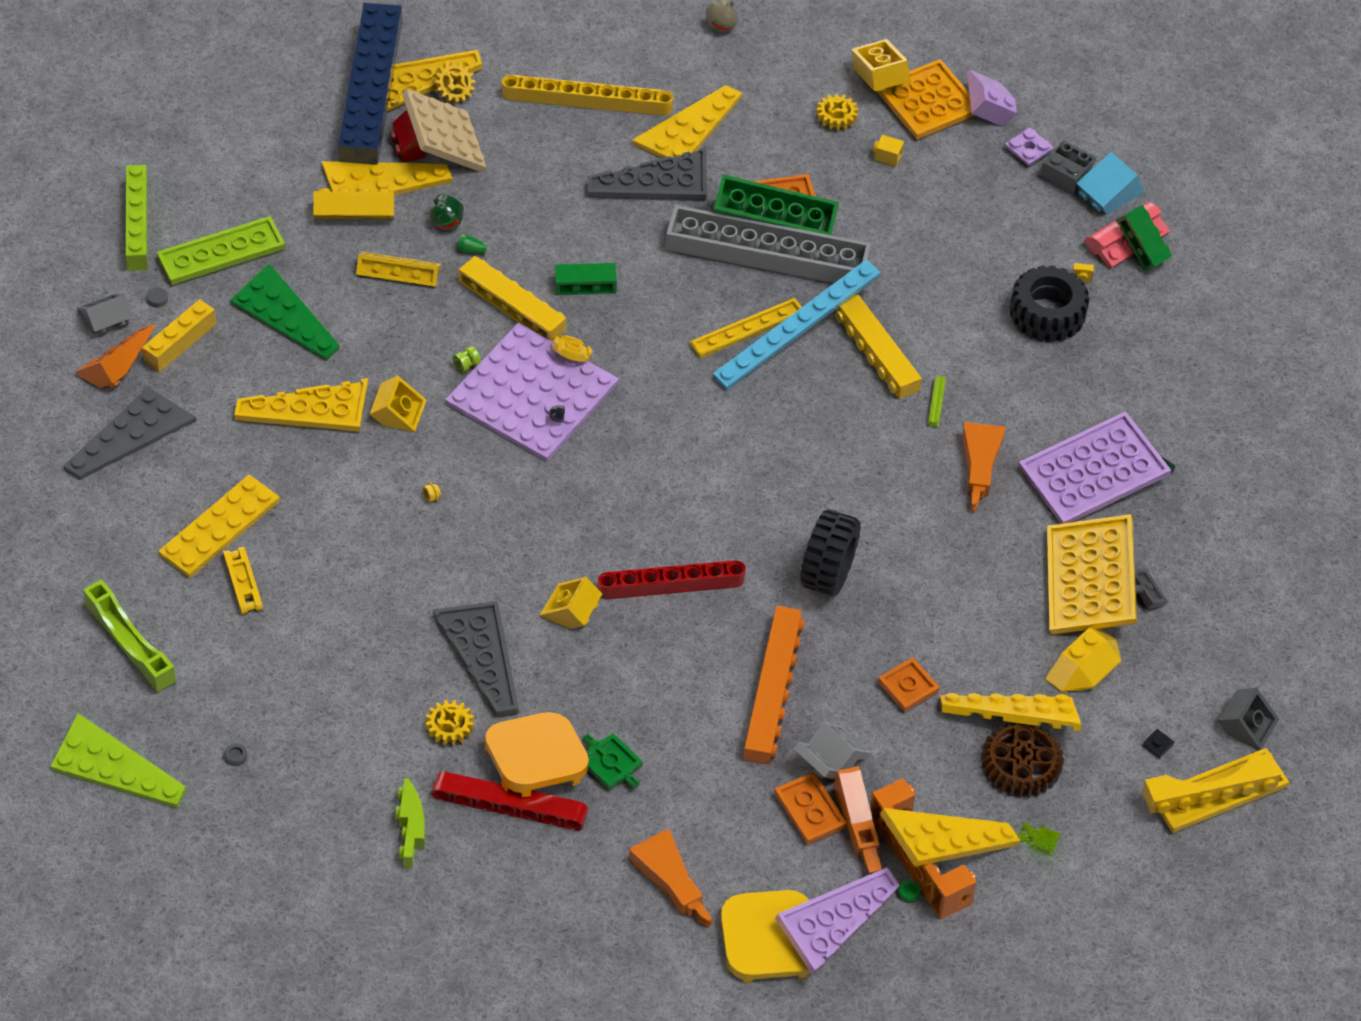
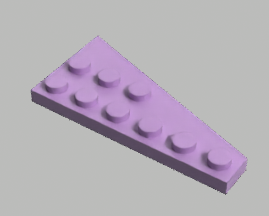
M887 867L777 914L775 919L813 975L897 891L900 885Z

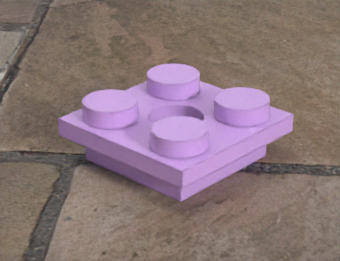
M1031 128L1026 129L1005 143V147L1028 166L1054 150V147L1047 140H1044Z

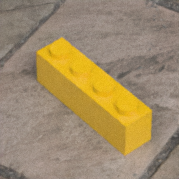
M320 188L318 191H313L314 219H394L395 196L394 192H390V189H378V192H370V189H358V192H350V189L346 188L338 189V191Z
M200 299L142 347L144 363L157 372L162 371L216 325L215 309Z

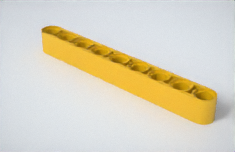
M507 75L502 79V96L507 100L662 116L669 115L673 111V94L666 90Z

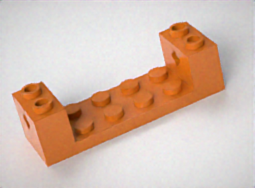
M904 778L872 792L870 805L872 820L913 881L920 885L922 894L940 920L972 905L977 880L974 873L968 871L965 865L941 875L939 868L932 863L917 867L913 865L880 815L883 808L913 811L916 793L914 788L908 785Z

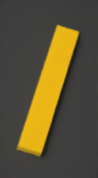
M796 298L790 299L690 341V346L700 359L775 328L802 308Z

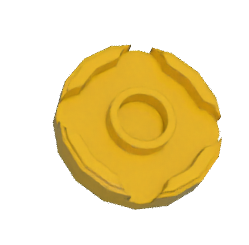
M567 335L561 336V338L556 336L551 345L553 350L561 356L578 362L589 361L593 352L590 346L587 348L583 346L584 342Z

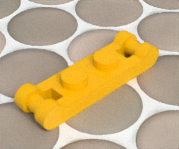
M240 547L232 552L230 550L223 551L241 615L247 614L248 611L254 609L256 611L263 610L245 547ZM253 598V601L245 602V599Z

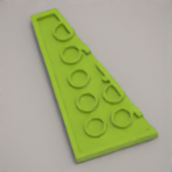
M79 713L50 766L51 771L177 809L186 792V786Z

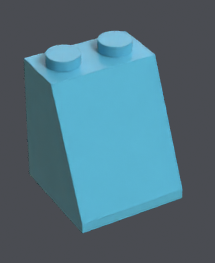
M1112 152L1077 183L1080 190L1078 192L1084 200L1089 199L1097 212L1102 211L1106 215L1144 193L1138 175Z

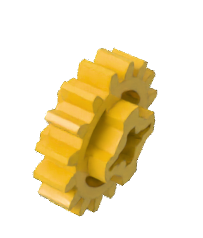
M452 61L450 65L446 62L443 64V67L440 66L437 69L439 73L433 76L437 79L433 82V85L438 86L435 92H441L439 98L441 99L445 96L447 103L451 100L453 104L458 103V101L464 102L465 98L471 96L470 92L475 90L471 86L476 82V80L471 79V76L474 74L468 73L469 67L463 68L462 62L456 65L455 61Z
M829 94L827 99L821 98V102H818L816 116H818V122L823 121L822 126L829 125V129L836 127L837 131H839L840 127L846 130L847 125L852 127L853 123L857 122L859 109L856 108L857 103H852V98L845 99V95L839 97L838 94L832 97Z
M444 700V705L437 702L436 709L430 708L429 714L426 715V730L429 731V737L435 736L436 743L443 740V745L446 746L448 742H451L454 746L456 740L463 743L464 736L470 737V731L474 730V716L471 715L470 708L465 709L464 703L458 706L456 705V700H453L452 704H448V701Z

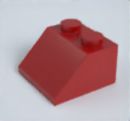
M406 109L393 121V130L390 131L392 143L396 142V155L401 157L403 163L426 158L425 151L420 149L408 110Z

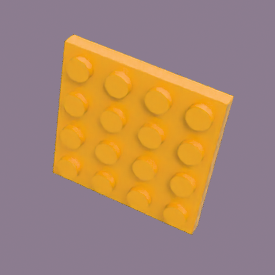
M941 59L909 71L910 81L905 82L901 86H892L884 91H876L916 140L976 116L971 111L970 93Z

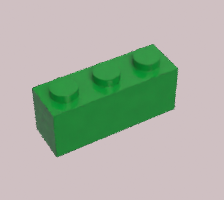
M1143 204L1116 219L1145 271L1156 267L1172 257L1168 245L1163 241L1159 229L1154 225L1149 212Z
M555 264L556 295L616 294V264Z

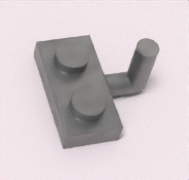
M1135 569L1136 594L1141 596L1148 608L1164 607L1168 601L1148 570Z

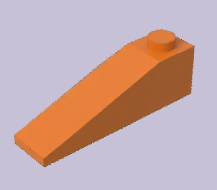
M151 324L140 328L123 339L120 344L106 350L104 355L86 363L75 371L76 374L99 388L106 386L112 388L121 382L120 378L126 375L154 330V325Z

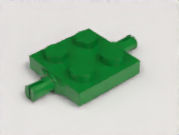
M589 733L583 736L582 740L590 747L587 751L589 759L588 771L606 789L610 791L624 781L633 789L640 785V782L632 774L643 766V761L614 733L599 741H596Z

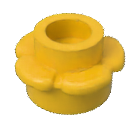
M428 482L422 488L423 495L428 503L438 501L441 492L436 484Z

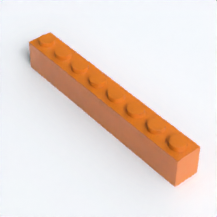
M776 606L744 748L743 760L770 765L771 757L776 758L778 744H774L775 739H780L782 726H778L779 721H784L786 708H782V705L788 702L790 690H786V687L792 684L793 672H790V668L796 665L797 654H794V650H799L801 637H798V632H803L805 620L801 619L802 610Z

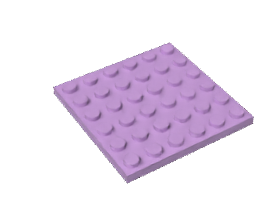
M518 322L445 399V404L547 462L617 386L619 378L589 361L578 362L561 356L553 350L551 346L553 341ZM555 405L565 406L563 422H555L550 418L549 410Z

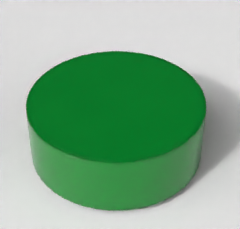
M913 880L903 881L898 888L899 898L906 903H914L919 900L921 895L920 885Z

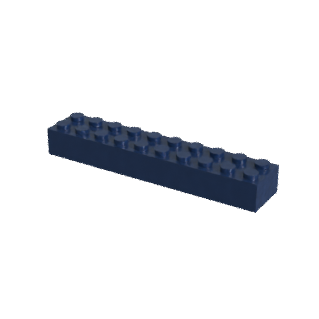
M363 3L338 142L339 162L374 165L379 163L403 22L402 5Z

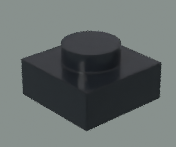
M1156 729L1143 742L1142 746L1160 759L1173 747L1174 741L1159 729Z

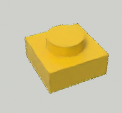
M1074 263L1072 272L1077 275V279L1080 278L1084 283H1091L1094 265Z

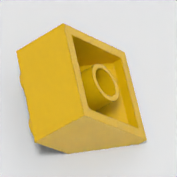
M397 375L381 383L370 415L383 426L415 432L427 400Z
M587 577L558 583L539 616L570 629L583 627L589 622L592 611L598 606L602 593Z

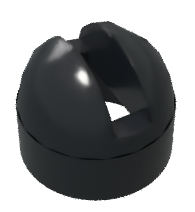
M555 405L549 410L550 418L555 422H563L565 406Z

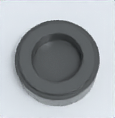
M163 288L151 289L147 293L149 305L156 308L166 305L168 302L167 291Z
M231 744L225 749V760L229 765L240 766L246 762L247 750L243 745Z

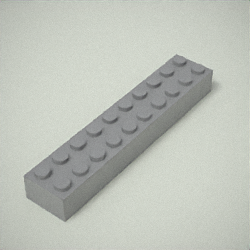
M675 205L666 233L665 250L835 283L866 259L869 261L871 243Z

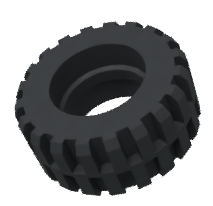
M1045 265L1039 266L1038 269L1032 268L1027 270V273L1021 274L1014 283L1010 301V315L1013 323L1018 325L1017 328L1022 333L1025 331L1026 335L1030 338L1036 337L1038 341L1042 342L1043 339L1048 340V342H1055L1057 339L1063 341L1066 340L1067 336L1071 338L1076 335V332H1079L1083 327L1089 305V292L1087 287L1084 286V282L1080 278L1077 279V275L1073 272H1067L1065 268L1061 267L1059 269L1052 265L1050 267H1045ZM1043 298L1053 299L1060 302L1064 307L1058 309L1045 308L1037 304L1035 300Z
M831 509L824 510L820 514L812 530L801 566L800 582L805 588L829 596L837 595L840 592L851 569L860 538L861 522L856 517Z

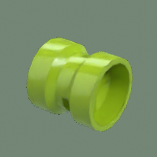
M470 346L463 353L458 352L454 354L453 362L461 373H465L470 367H476L480 364L481 357L475 347Z

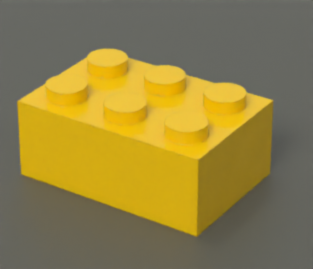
M887 39L851 49L854 70L874 91H884L888 87L901 86L905 82L910 81L908 60Z

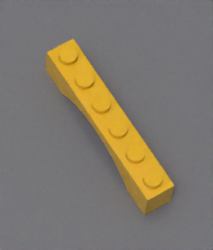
M1272 753L1250 757L1237 772L1216 781L1188 782L1167 775L1145 779L1142 794L1151 814L1157 812L1165 813L1171 809H1185L1199 803L1207 804L1213 800H1226L1236 795H1249L1255 791L1271 790L1277 787L1281 774Z

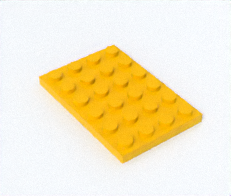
M1132 515L1047 526L1049 629L1051 635L1084 631L1088 628L1099 629L1137 624Z

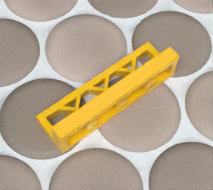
M361 252L358 254L356 275L436 287L438 272L441 270L442 264Z

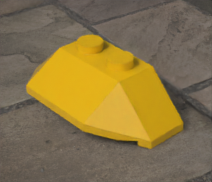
M1088 628L1062 652L1046 676L1045 681L1061 693L1094 689L1121 663L1117 640L1101 628Z

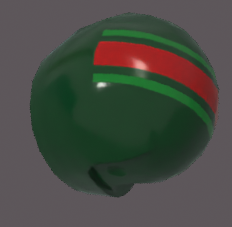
M445 194L437 195L433 200L436 206L430 212L431 221L441 231H452L461 224L464 207L460 201L452 196Z

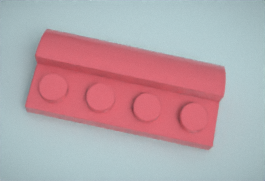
M1143 203L1154 225L1159 229L1161 237L1167 235L1170 230L1159 216L1162 211L1153 203ZM1116 220L1083 240L1095 256L1099 254L1109 269L1135 254Z

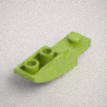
M404 778V785L399 787L398 800L401 801V806H396L395 820H399V826L403 828L402 840H405V845L400 846L399 859L403 860V868L413 869L415 849L424 850L425 824L419 795L410 779Z

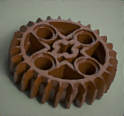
M1008 722L1005 724V728L999 725L997 731L992 730L991 735L987 736L983 744L981 753L982 768H985L984 775H989L988 781H995V788L1000 785L1003 786L1002 793L1006 789L1010 790L1011 796L1014 792H1018L1020 798L1023 793H1026L1030 798L1031 792L1038 796L1040 790L1046 793L1048 787L1053 788L1054 782L1059 780V776L1062 773L1064 758L1063 750L1060 749V743H1055L1056 736L1049 737V730L1043 732L1042 726L1037 729L1034 725H1018V723H1014L1011 726ZM1007 740H1013L1012 744H1007L1003 742ZM1034 742L1040 745L1041 747L1034 746ZM1033 774L1041 775L1039 777L1032 778Z

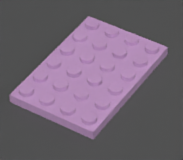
M1126 411L1019 462L1021 471L1061 524L1074 522L1171 475V469Z

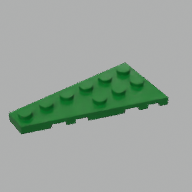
M270 263L230 299V304L325 361L339 350L337 341Z

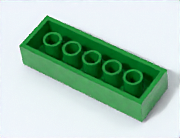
M722 174L713 212L831 235L839 202Z

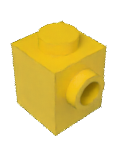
M882 134L879 142L876 141L873 146L874 160L896 167L903 154L904 141Z

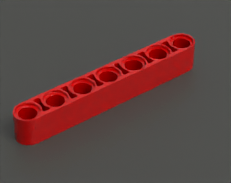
M739 560L604 572L598 577V589L602 593L601 598L609 600L737 588L742 586L745 581L746 566Z
M445 771L437 774L431 795L437 800L441 798L443 801L459 805L464 803V806L481 810L486 808V811L504 815L508 813V816L526 820L530 818V821L548 825L553 823V826L570 830L575 828V831L583 829L588 812V806L580 801L531 791V796L522 797V793L510 789L505 791L500 783Z

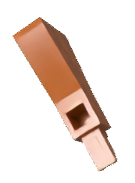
M964 422L962 440L969 471L967 494H971V512H975L979 506L980 498L983 499L984 496L989 495L991 472L1002 447L1006 427Z
M860 766L838 770L832 789L841 814L847 822V830L857 857L861 856L868 873L872 874L882 870L877 854L880 844L873 824Z
M669 829L629 849V861L668 895L682 916L685 914L689 916L694 915L701 924L706 927L712 926V918L702 905L703 895L689 877Z

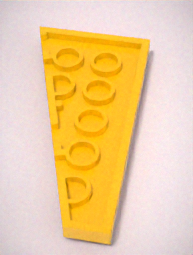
M478 50L395 64L387 111L405 104L402 93L406 89L414 92L417 91L422 95L436 90L438 86L433 85V82L437 79L433 76L439 73L437 69L440 66L443 67V64L446 62L449 65L452 61H455L456 65L462 62L463 68L469 67L468 73L482 69V61Z
M725 85L632 139V144L660 158L667 156L677 157L688 151L690 153L696 152L742 98V92Z
M321 161L331 191H338L341 188L350 189V192H358V189H370V192H378V189H390V192L398 195L452 183V176L447 164L378 163V165Z
M368 378L351 384L350 381L342 382V385L332 387L322 385L296 389V392L288 394L277 392V395L269 397L258 395L237 399L234 418L237 421L360 432L368 389Z
M955 693L940 695V706L944 713L965 716L978 713L986 719H992L994 715L1003 717V721L1036 726L1044 722L1052 725V728L1061 729V725L1072 726L1073 731L1081 732V722L1073 699L1067 695L1060 694L1056 697H1047L1043 694H1036L1034 696H1024L1022 694H1014L1012 696H1003L1001 694L981 696L972 693L968 696H959Z
M883 808L880 813L915 867L1017 846L1021 841L1009 823Z

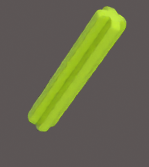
M938 375L935 377L928 419L930 427L939 426L946 383L944 376Z

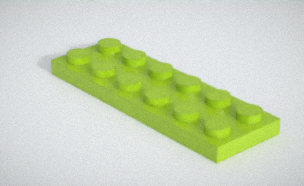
M271 216L157 251V258L170 284L174 285L284 250L286 247Z

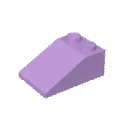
M969 69L967 75L972 114L997 125L1005 126L1017 113L1015 98L1000 82Z

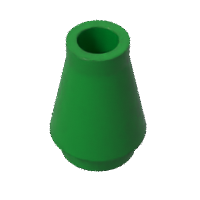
M461 234L457 250L462 251L461 253L485 255L488 243H484L469 234Z

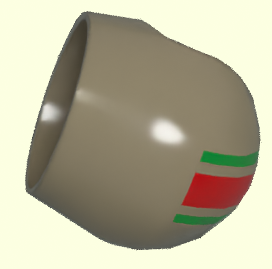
M716 0L707 7L706 19L710 28L715 32L727 33L736 26L738 14L732 8L734 5L732 0Z

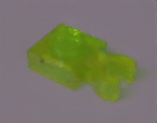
M1023 823L1022 830L1028 833L1019 832V839L1022 842L1031 841V848L1052 856L1061 833L1041 825L1036 830L1031 824Z

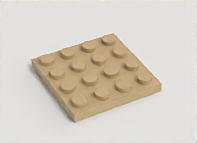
M406 89L402 93L422 151L479 172H483L487 168L466 110L440 102L433 97H427L417 91L414 92Z

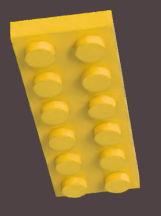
M248 475L158 551V554L190 579L279 503L280 496L251 475Z
M1264 748L1184 781L1209 782L1228 777L1244 766L1250 757L1267 754L1269 751L1267 748ZM1276 763L1281 776L1277 787L1271 790L1255 791L1249 795H1236L1226 800H1213L1207 804L1199 803L1185 809H1171L1168 812L1160 813L1171 832L1174 833L1287 788L1289 781Z

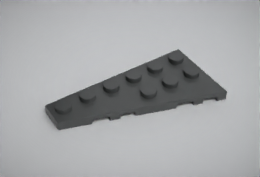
M706 147L700 148V151L690 153V151L684 152L681 156L677 157L667 156L643 162L640 166L632 168L631 166L623 167V170L616 172L610 170L588 176V197L706 199Z
M148 387L64 465V470L81 480L103 469V466L113 461L117 462L123 456L129 453L133 454L161 440V437L171 432L175 433L181 427L196 422V417Z
M498 601L433 609V616L495 715L519 714Z

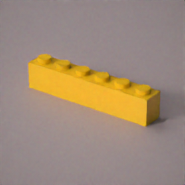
M474 256L459 268V282L520 324L551 341L566 331V317L561 312H557L546 302L539 300L530 291H526L515 281L504 276L502 272L492 268L486 261Z
M855 295L838 307L835 313L837 321L844 325L848 336L853 337L856 341L857 348L865 353L868 363L874 365L877 369L880 379L886 381L892 394L895 393L898 399L920 391L921 376L861 297Z

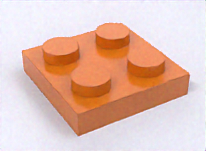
M913 657L878 677L880 686L904 713L937 694L940 690L938 684Z

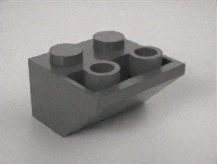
M1063 140L1043 162L1040 178L1074 195L1079 189L1077 183L1092 169L1097 157Z

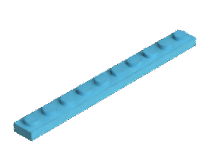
M866 259L715 371L713 378L723 388L728 390L879 278L880 272Z

